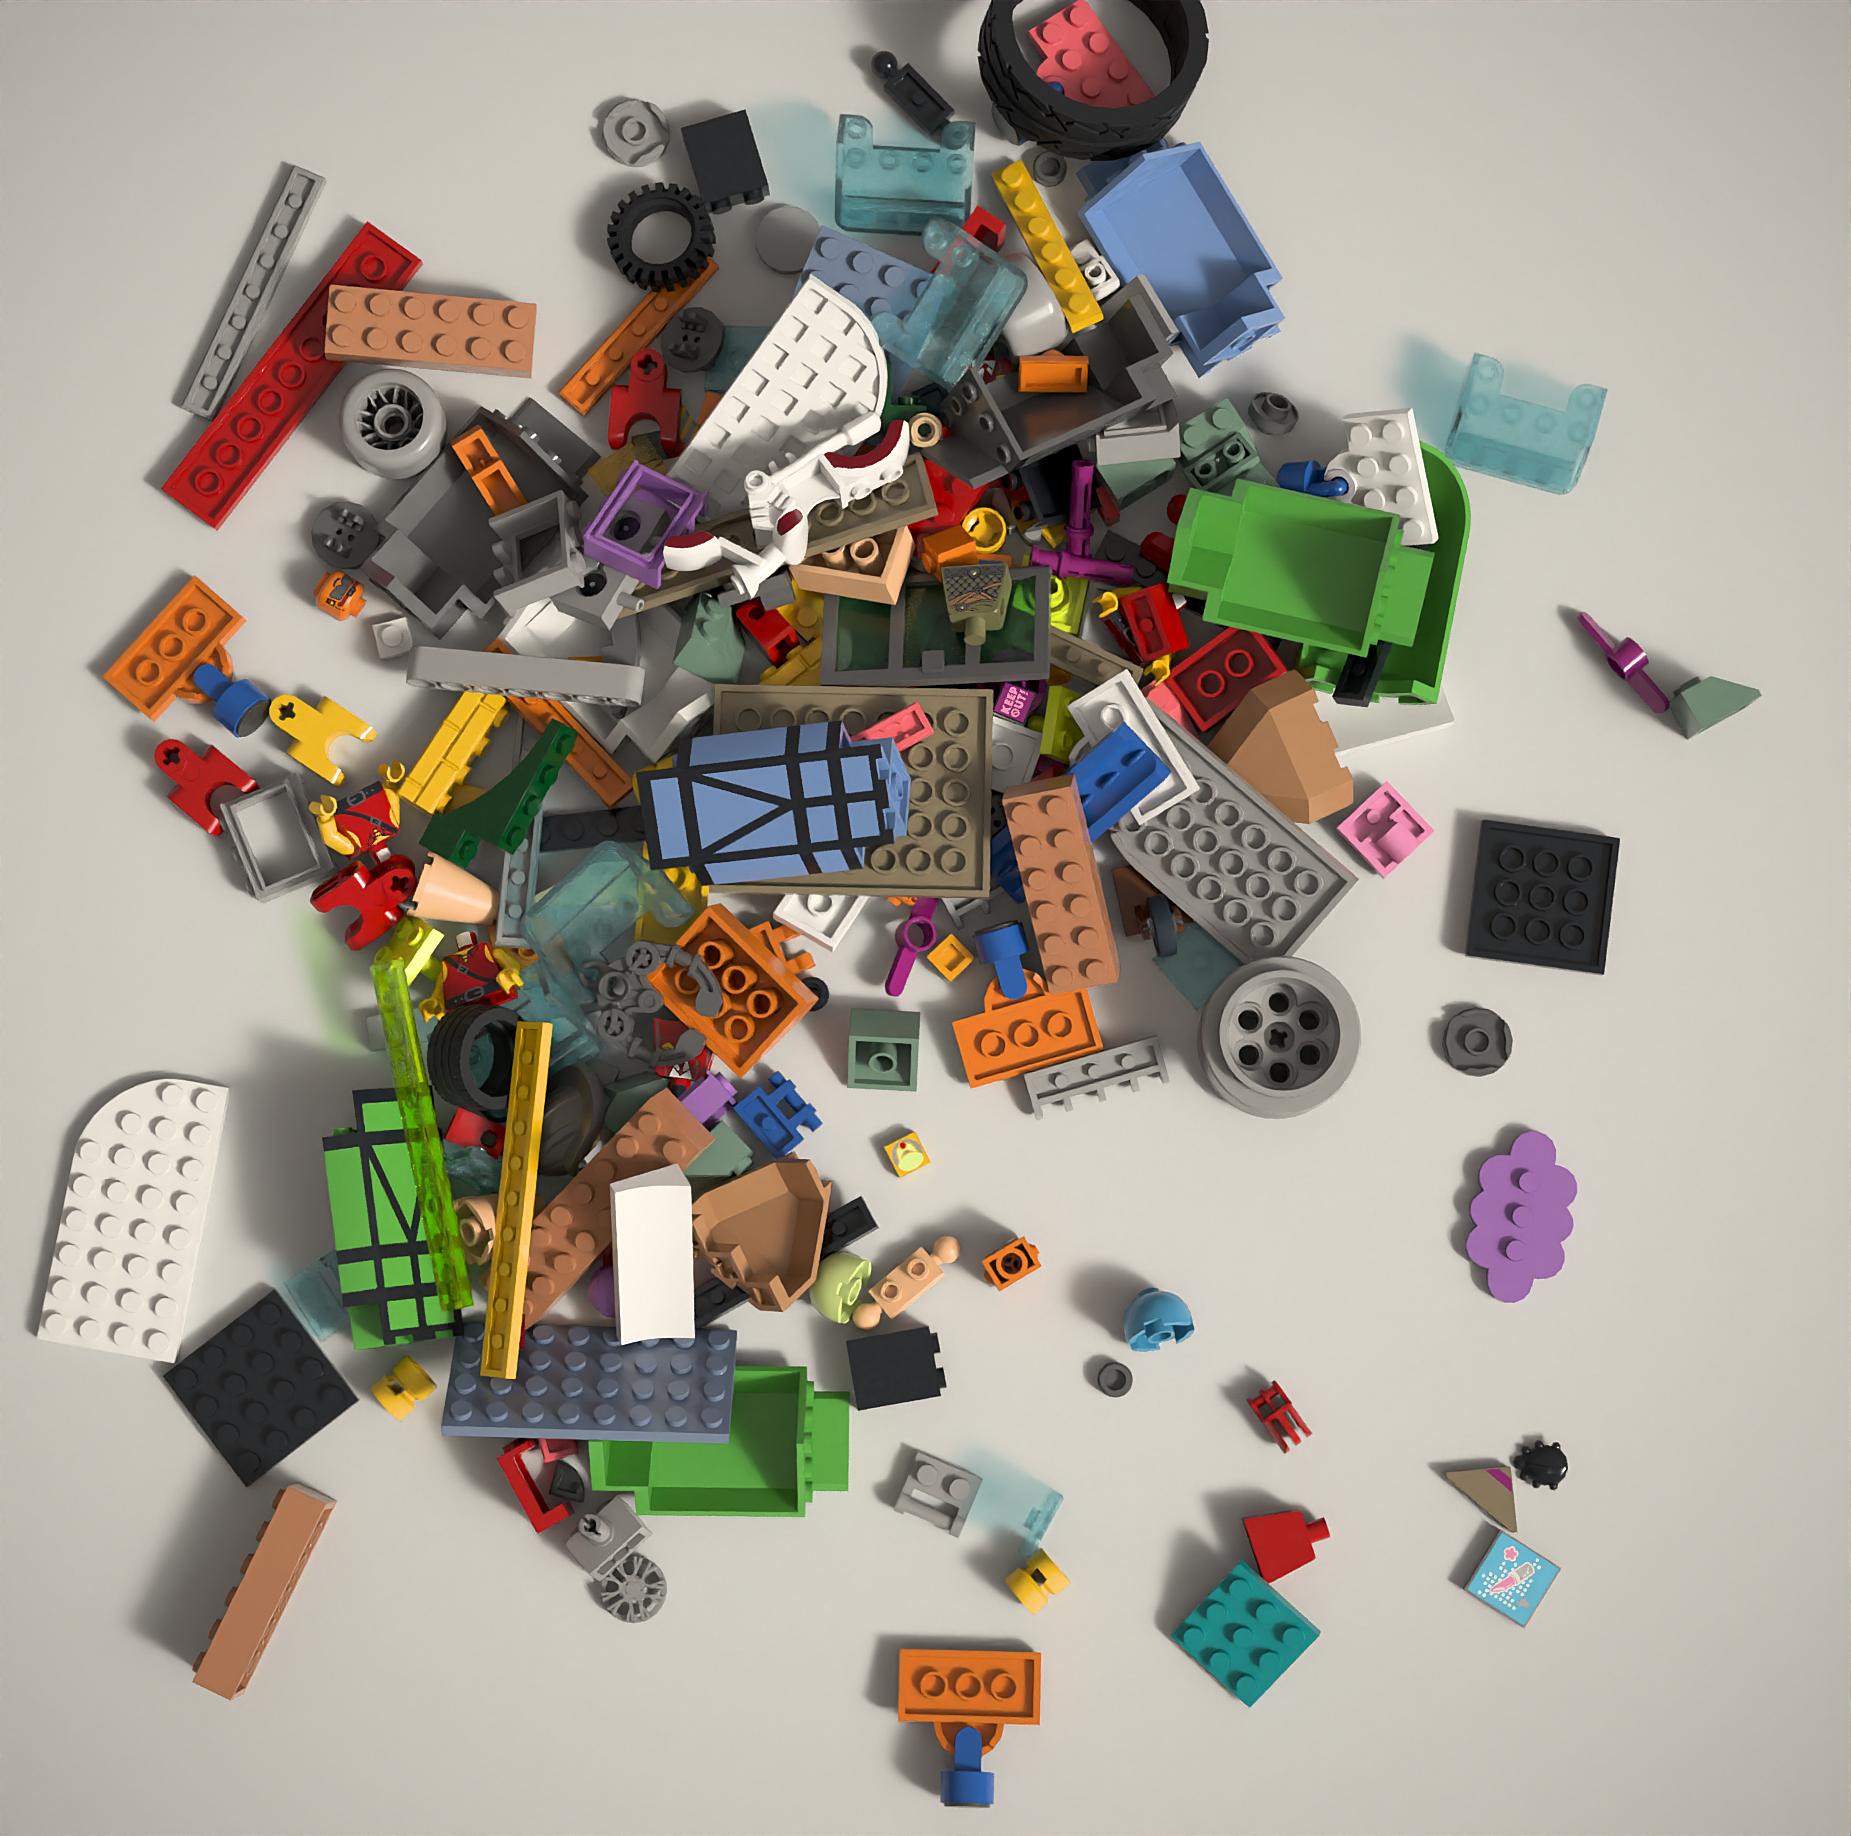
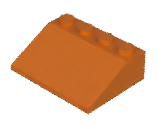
M721 903L708 906L675 943L682 946L681 950L694 956L697 953L702 955V960L712 970L718 980L722 991L723 1003L717 1017L702 1016L696 1012L695 1000L701 987L694 977L692 978L687 975L689 968L675 963L670 968L666 966V963H662L655 972L647 974L649 982L662 993L664 1004L689 1029H698L707 1036L708 1039L705 1045L739 1078H742L819 1000L802 981Z

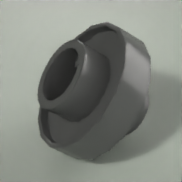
M1258 393L1253 397L1248 407V414L1251 420L1262 433L1268 435L1291 432L1299 419L1296 407L1286 397L1277 393Z

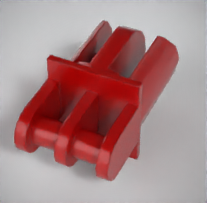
M1273 1380L1270 1388L1265 1391L1263 1389L1259 1390L1260 1395L1253 1400L1248 1398L1246 1401L1282 1452L1286 1454L1290 1449L1271 1421L1276 1419L1295 1446L1300 1444L1301 1440L1283 1415L1285 1411L1289 1413L1307 1438L1313 1433L1293 1407L1292 1402L1279 1384ZM1279 1394L1285 1403L1276 1408L1271 1399ZM1267 1403L1272 1412L1264 1417L1259 1408Z

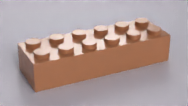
M330 285L324 353L326 359L330 361L532 378L537 304Z
M1075 773L1007 786L1002 802L1050 995L1117 983L1121 965Z
M301 1483L288 1485L285 1490L281 1488L278 1491L271 1506L276 1511L269 1522L264 1521L256 1536V1541L260 1542L254 1554L249 1553L240 1569V1573L244 1574L238 1587L233 1586L224 1602V1606L228 1607L222 1620L217 1619L209 1632L208 1638L212 1642L206 1652H200L193 1665L192 1671L196 1672L193 1683L230 1701L244 1694L337 1500Z

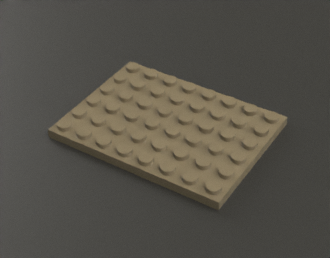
M715 684L713 735L842 720L849 737L916 701H918L928 719L934 734L899 752L911 778L907 836L895 837V844L865 847L863 869L709 885V893L989 899L993 690Z

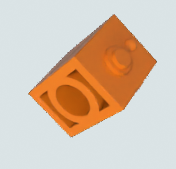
M1024 1236L1019 1239L1017 1237L1009 1240L1003 1249L989 1252L985 1259L981 1261L986 1269L983 1276L988 1284H994L999 1292L1042 1266L1037 1259L1039 1257L1038 1249L1035 1245L1028 1244ZM1007 1258H1012L1010 1263L1004 1262ZM1015 1260L1018 1263L1017 1269L1013 1265ZM1005 1266H1010L1012 1271L1006 1270Z

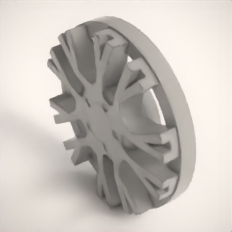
M628 1556L601 1582V1598L604 1606L612 1616L623 1622L640 1623L649 1620L659 1612L666 1599L667 1583L663 1572L654 1562L644 1557ZM634 1562L633 1574H626L623 1564ZM642 1563H644L647 1567L642 1577L637 1576ZM616 1569L625 1577L622 1581L612 1574ZM655 1571L659 1581L651 1585L647 1584L646 1577ZM608 1581L616 1582L619 1585L618 1590L607 1592ZM648 1588L661 1589L660 1596L648 1594ZM620 1594L622 1599L611 1605L609 1599ZM645 1598H650L657 1603L650 1612L643 1606ZM624 1602L629 1604L627 1616L617 1612ZM633 1604H639L641 1616L635 1617Z

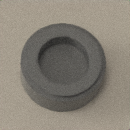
M1045 151L1036 157L1033 164V175L1035 180L1042 186H1057L1066 176L1067 164L1063 156Z
M1111 1362L1101 1368L1098 1373L1097 1382L1100 1390L1105 1395L1117 1398L1129 1392L1132 1387L1133 1377L1127 1366L1122 1363Z

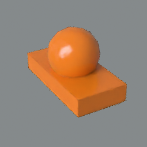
M1056 350L1044 351L1040 356H1019L1018 392H1087L1088 356H1064L1060 351Z

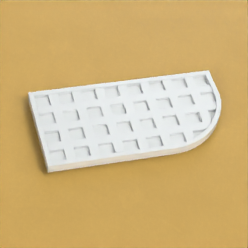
M812 274L809 275L665 475L698 492L709 491L708 514L706 517L697 514L695 517L697 521L704 523L749 508V497L745 493L743 483L745 477L750 472L758 470L770 476L772 474L768 466L771 461H774L779 469L789 465V461L785 457L786 453L790 452L798 459L801 458L812 448L842 432L844 425L869 411L877 413L880 418L887 391V364L878 334L865 314L854 303ZM864 440L853 446L847 444L833 453L853 456ZM669 501L670 503L681 509V506Z
M180 1079L154 1080L122 1092L105 1104L93 1116L82 1132L75 1148L37 1339L177 1363L230 1088Z

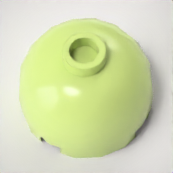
M848 1252L834 1253L824 1258L818 1265L816 1281L809 1289L811 1303L815 1309L831 1321L846 1324L852 1318L854 1309L862 1302V1300L856 1299L860 1292L861 1284L866 1288L868 1287L871 1276L870 1261Z

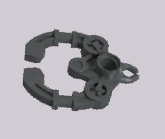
M643 939L631 944L626 951V955L611 964L594 959L583 961L581 965L583 969L596 968L598 970L599 978L596 981L588 980L583 971L578 972L577 977L585 988L597 995L601 1010V1016L598 1018L597 1024L600 1036L607 1042H612L620 1051L627 1055L628 1059L634 1060L637 1058L648 1063L649 1068L655 1070L657 1066H674L692 1060L702 1053L708 1037L698 1029L690 1028L680 1036L674 1049H665L658 1046L653 1051L641 1045L643 1038L635 1037L632 1034L635 1022L631 1013H654L660 1010L664 1003L662 993L649 982L647 974L655 972L662 963H666V966L670 968L675 963L689 968L687 975L692 978L694 977L701 987L695 1004L696 1012L702 1016L717 1017L723 1003V996L718 980L712 970L702 960V955L697 953L694 956L681 950L682 946L678 944L669 945ZM613 977H619L624 982L625 990L622 995L613 992L611 988Z

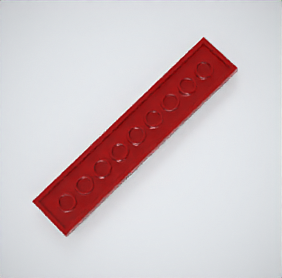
M367 221L168 478L161 490L218 531L347 364V362L327 360L324 353L330 285L403 291L423 265L422 260Z

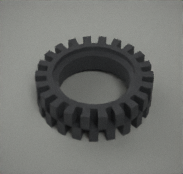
M663 182L655 183L656 190L651 191L648 184L641 186L643 194L637 196L633 190L628 194L631 201L626 203L622 199L617 204L620 212L613 211L610 216L613 225L608 224L607 232L610 238H607V243L611 250L610 253L622 275L625 274L627 280L632 284L637 282L639 288L643 290L650 286L653 292L660 293L661 286H665L667 292L675 291L674 284L678 282L684 288L689 285L686 280L688 277L692 276L694 280H697L701 276L698 271L700 267L704 270L707 269L709 266L707 257L713 258L715 250L712 244H716V236L713 232L715 229L711 218L696 194L692 196L690 190L685 187L680 191L677 184L670 183L669 188L665 189ZM661 211L674 212L686 218L691 225V238L686 250L679 257L667 263L652 264L643 261L635 255L632 250V237L636 227L644 218Z

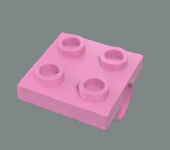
M1388 781L1336 828L1340 835L1382 879L1434 832L1433 828Z

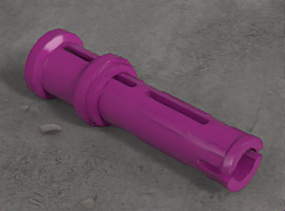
M1079 459L1072 461L1070 514L1063 533L1067 536L1066 550L1070 552V555L1092 558L1093 555L1089 550L1090 537L1094 535V527L1090 523L1094 463H1091L1089 460Z
M1032 545L1028 566L1050 565L1051 575L1056 576L1059 580L1066 579L1068 576L1131 586L1134 574V564L1073 556L1065 549H1061L1060 552L1039 549L1038 545Z

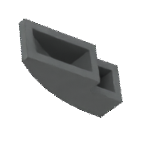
M638 612L617 619L610 629L613 645L600 647L602 663L640 666L641 629ZM611 706L612 715L616 719H622L625 717L628 707Z

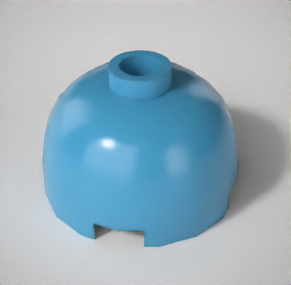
M1149 1288L1141 1291L1138 1294L1139 1297L1133 1300L1124 1312V1335L1127 1344H1130L1133 1351L1148 1352L1160 1350L1159 1343L1175 1338L1176 1344L1189 1338L1195 1331L1187 1304L1179 1296L1170 1292L1159 1291L1158 1288Z

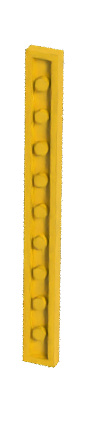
M517 1021L480 1376L516 1379L553 1024Z

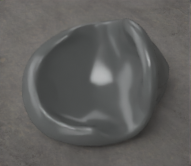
M572 1063L562 1068L547 1081L537 1170L539 1175L563 1176L569 1174L574 1178L587 1165L585 1157L596 1147L600 1140L606 1113V1098L598 1075L585 1063Z

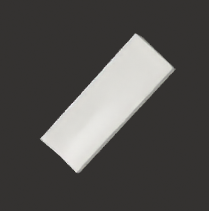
M1442 683L1437 704L1400 705L1398 703L1399 698L1380 697L1379 703L1370 702L1368 708L1337 704L1332 698L1333 693L1328 694L1314 690L1319 702L1313 705L1319 719L1322 722L1328 721L1339 746L1334 749L1336 757L1448 728L1455 722Z
M678 1164L611 1183L610 1202L616 1336L621 1345L655 1338L695 1339L691 1185Z

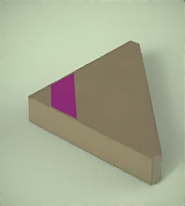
M1510 1466L1444 1472L1445 1478L1450 1480L1512 1533L1517 1532Z

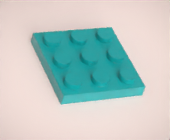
M1241 1559L1174 1629L1171 1637L1250 1708L1319 1637L1321 1631Z

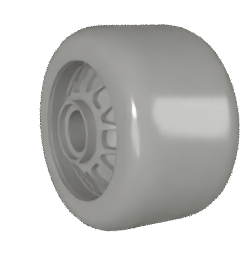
M1012 253L976 274L968 282V297L970 300H977V318L996 349L1005 359L1009 360L1011 365L1019 367V356H1040L1044 351L1054 349L1067 338L1069 331L1067 321L1055 294L1038 268L1024 254Z
M381 369L371 372L355 382L342 401L339 413V426L344 443L363 468L379 477L405 479L416 476L433 462L445 446L447 439L445 411L433 389L423 379L411 372L401 369ZM393 424H405L400 432L389 434V428Z

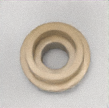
M926 412L918 413L908 423L910 441L914 445L926 448L935 445L939 441L942 427L938 418L933 414ZM923 423L930 425V434L921 436L918 433L919 425Z

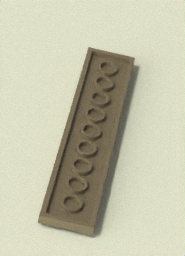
M921 452L907 456L902 466L903 473L898 479L872 490L869 495L862 499L851 500L844 509L834 499L824 500L816 504L807 516L808 541L804 558L939 515ZM749 508L695 525L694 533L701 530L707 531L717 539L722 537L756 555L763 550L757 549L755 529L752 525ZM724 556L710 566L692 571L669 569L665 564L661 569V585L658 590L639 581L631 595L643 599L644 606L641 611L731 582L730 577L734 575L732 565L739 564ZM623 607L617 619L638 612Z

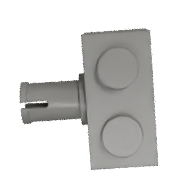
M618 1496L602 1503L597 1509L596 1515H585L588 1521L586 1522L581 1519L579 1526L570 1534L571 1538L564 1543L586 1572L598 1581H602L653 1534L628 1503Z

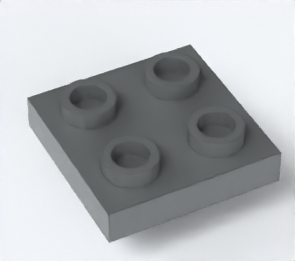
M778 568L759 584L758 591L753 598L760 596L766 611L796 602L789 569L780 570ZM732 582L723 584L724 588L717 595L721 608L749 600L745 593L742 595L738 594Z

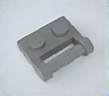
M918 1451L894 1511L904 1514V1512L910 1513L949 1530V1535L959 1538L983 1479ZM913 1490H919L958 1507L956 1517L911 1499Z

